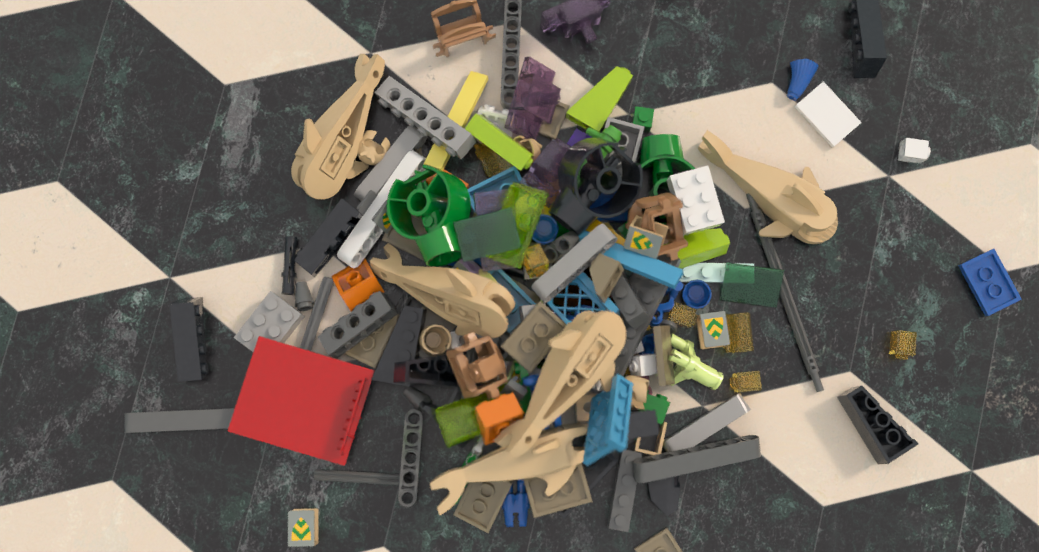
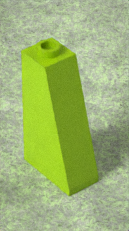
M616 66L567 111L565 118L585 130L592 128L601 132L607 117H610L630 84L633 75L628 69Z
M475 113L465 127V130L520 171L524 168L528 169L534 160L531 159L533 154L483 115Z
M721 228L706 229L684 235L683 237L688 242V246L678 251V258L681 260L678 268L682 269L727 254L730 245L729 237L723 233Z

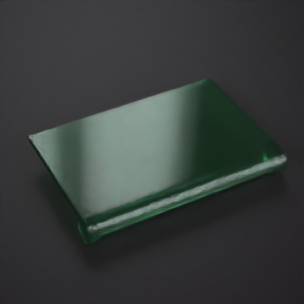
M512 208L453 222L463 262L521 247Z
M726 262L720 300L777 307L784 270Z

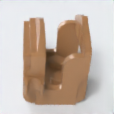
M477 0L452 1L431 12L435 33L439 43L433 45V49H440L438 53H435L436 57L443 55L449 57L448 47L478 37L482 38L485 45L490 39L496 37V33H489L490 30H493V25L486 27L485 23L481 21ZM472 6L473 16L440 26L437 17Z
M671 192L637 199L629 208L628 222L625 225L628 230L637 215L642 217V229L656 233L654 217L665 215L667 220L665 225L669 228L664 241L666 245L660 247L658 256L666 254V257H670V261L678 259V251L688 246V242L683 237L680 209L683 207V204ZM642 208H647L644 214H642Z
M474 332L464 335L465 344L446 352L463 397H475L484 392L488 399L500 396L497 387L506 383L508 378L506 376L505 362L499 348L489 335L482 338H477ZM475 347L479 359L486 355L497 353L505 372L498 375L499 380L495 376L488 380V382L476 387V383L469 373L468 359L462 352Z

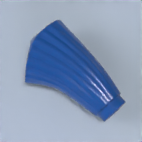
M807 58L790 63L792 77L786 96L793 101H796L802 95L818 69V64Z

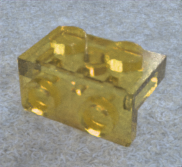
M484 143L474 145L476 148L475 153L484 165L483 170L489 178L513 167L511 163Z
M750 313L726 314L730 344L723 346L724 350L726 349L727 353L754 351Z

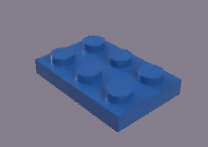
M991 249L958 265L985 316H989L1022 300L995 249Z

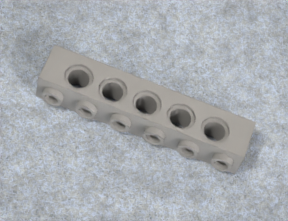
M388 76L374 92L379 98L378 103L384 108H391V112L398 118L402 116L410 127L416 126L420 134L424 137H431V141L438 147L441 145L445 147V151L450 156L454 157L456 155L462 160L476 143L470 132L392 77Z

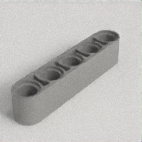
M408 126L386 152L383 159L376 164L356 189L354 196L358 200L362 201L370 190L378 195L404 156L409 151H415L414 149L418 151L423 146L427 137L420 134L417 130L418 128Z
M604 223L598 225L537 279L531 287L543 303L549 302L586 270L599 253L604 254L617 241V237Z
M738 393L663 441L662 447L666 452L694 447L751 409L742 395Z

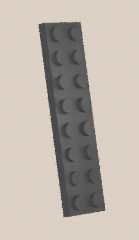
M666 254L656 258L677 268L681 263L679 258L670 261V257H666ZM634 272L631 273L628 281L651 319L637 329H634L627 323L620 311V318L626 329V341L621 352L614 360V376L619 374L623 377L668 289V286ZM601 385L599 390L591 388L589 391L599 394L603 391Z

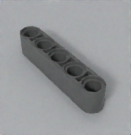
M416 409L406 413L404 423L398 500L401 506L407 509L414 507L416 504L423 416ZM412 415H417L420 420L416 424H411L409 418ZM411 434L418 437V441L414 444H410L407 441L408 436ZM409 454H414L417 457L416 461L412 464L405 461L406 456ZM413 474L415 476L414 482L411 484L405 483V475ZM405 494H411L413 501L410 504H404L402 497Z

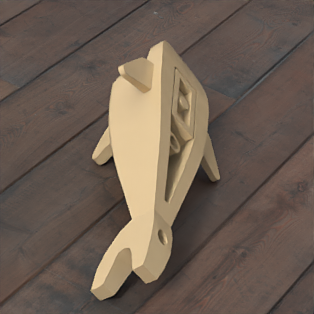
M360 54L355 65V78L357 81L327 109L315 124L311 119H306L304 122L303 141L295 153L296 158L292 164L291 174L295 184L303 188L305 193L312 198L328 199L334 196L341 189L346 178L352 179L369 167L368 164L355 161L359 143L363 138L373 91L378 85L385 67V60L378 54H374L371 59L365 54Z
M708 130L702 137L703 141L698 147L701 154L714 165L724 169L746 194L749 193L754 198L758 207L774 221L761 229L759 236L785 238L791 234L804 243L820 244L829 240L835 234L838 226L837 208L834 202L824 195L825 191L819 188L809 167L803 169L801 178L776 167L735 155L717 136Z
M389 243L384 246V252L388 259L373 257L370 260L371 269L379 278L389 283L397 284L427 308L457 325L455 330L457 335L461 336L474 332L483 337L489 335L491 338H496L503 335L507 330L508 319L506 316L515 307L514 299L510 292L498 284L495 278L485 269H479L478 275L469 271L452 268L403 266L399 252Z
M584 311L578 314L571 323L569 322L560 335L549 341L552 349L538 378L525 419L516 421L506 427L495 438L494 442L503 448L508 445L506 451L518 458L532 447L543 429L585 395L598 380L604 391L609 392L611 390L612 377L615 371L614 360L621 352L626 341L625 325L619 315L611 311H600L598 313Z
M569 423L541 431L532 447L518 458L506 451L507 445L504 448L499 447L463 467L453 468L441 473L430 482L432 490L447 488L449 490V494L437 506L439 515L448 511L458 501L464 491L466 482L509 481L538 477L547 482L545 494L551 496L568 481L576 465L583 462L585 447L572 446V441L574 438L587 433L588 424Z

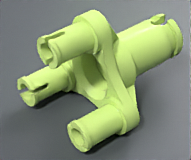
M671 333V346L676 349L670 352L672 356L669 355L668 360L676 363L674 368L675 384L685 379H693L706 387H711L712 390H716L723 380V373L717 372L716 369L700 361V358L695 354L693 342L684 340Z

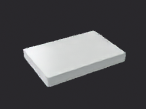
M824 82L795 106L832 148L861 123Z

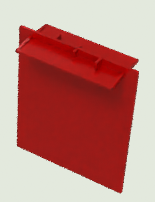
M259 336L244 382L242 383L243 385L228 432L345 466L359 419H361L362 409L365 400H367L366 397L374 370Z

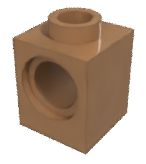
M497 353L486 355L468 364L470 376L475 383L486 382L505 372Z

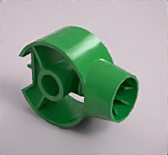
M658 134L642 139L640 157L642 171L653 167V188L649 192L648 197L658 195L657 189H665L670 192L667 179L673 175L672 168L681 173L695 169L689 162L684 160L680 136ZM664 214L659 216L660 219H666Z
M422 165L423 169H426L425 171L415 170L414 177L406 181L399 179L394 181L387 198V214L392 227L397 233L408 239L415 240L426 265L429 267H439L451 264L464 255L461 232L465 228L470 216L471 200L468 189L458 177L437 168ZM435 175V177L433 178V180L431 181V183L429 184V186H428L427 181L421 182V181H423V180H425V179H427V178H429V177ZM411 214L422 218L427 234L420 236L416 232L412 224Z

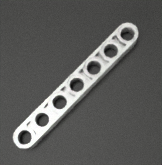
M413 150L404 156L373 203L340 247L337 257L351 268H356L361 264L383 233V230L372 221V218L387 200L392 184L396 179L406 181L414 177L415 170L425 171L426 169H423L422 166L426 160L425 157Z

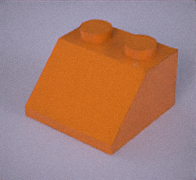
M365 258L358 267L351 268L348 266L331 276L342 299L351 312L355 306L367 301L373 293L379 291L385 293Z
M514 393L502 394L495 400L490 402L484 401L475 407L476 419L485 446L494 443L495 438L506 427L523 419V411Z

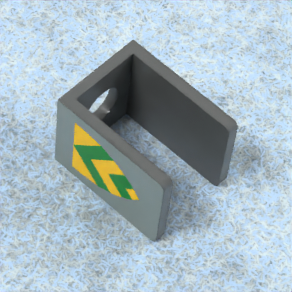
M370 190L357 206L356 210L362 216L373 203L377 194ZM387 200L372 218V221L386 234L392 228L387 214Z

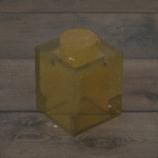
M539 243L521 250L520 261L530 279L541 277L548 271L550 262Z
M674 302L667 320L674 322L677 326L689 329L692 325L695 326L698 315L695 314L697 309Z
M892 331L889 355H896V359L908 360V357L915 356L917 332Z
M760 371L732 374L733 377L730 378L731 388L734 389L735 393L762 390Z

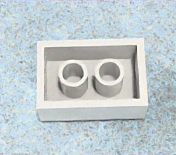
M708 166L669 176L667 179L669 190L683 204V207L680 209L683 236L714 228L725 222Z

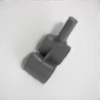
M568 231L551 244L542 245L529 241L527 249L541 252L543 259L547 263H554L580 242V238L576 232Z

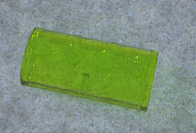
M513 182L512 185L510 184L485 249V256L521 269L549 193Z
M507 383L497 387L500 395H502L500 392ZM484 392L475 397L463 398L434 410L446 447L449 448L480 436L481 432L476 419L475 407L484 401L490 402L498 397L488 399Z

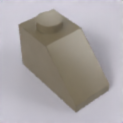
M599 253L597 258L591 262L589 270L596 294L600 301L605 304L624 269L619 261Z

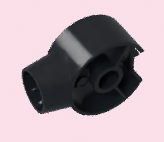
M601 138L583 139L574 144L562 158L558 171L560 193L548 212L557 222L569 231L576 232L578 236L599 217L611 218L627 211L640 194L643 183L642 166L632 161L625 154L627 148L618 147L619 143ZM609 146L622 158V178L620 172L616 169L620 162L619 159L611 155L605 162L601 147ZM586 159V160H587V163H586L585 165H583V167H582L581 170H580V167H581L582 163H583L584 160ZM580 170V181L582 184L577 188V178ZM616 192L605 204L589 208L602 193L612 194Z

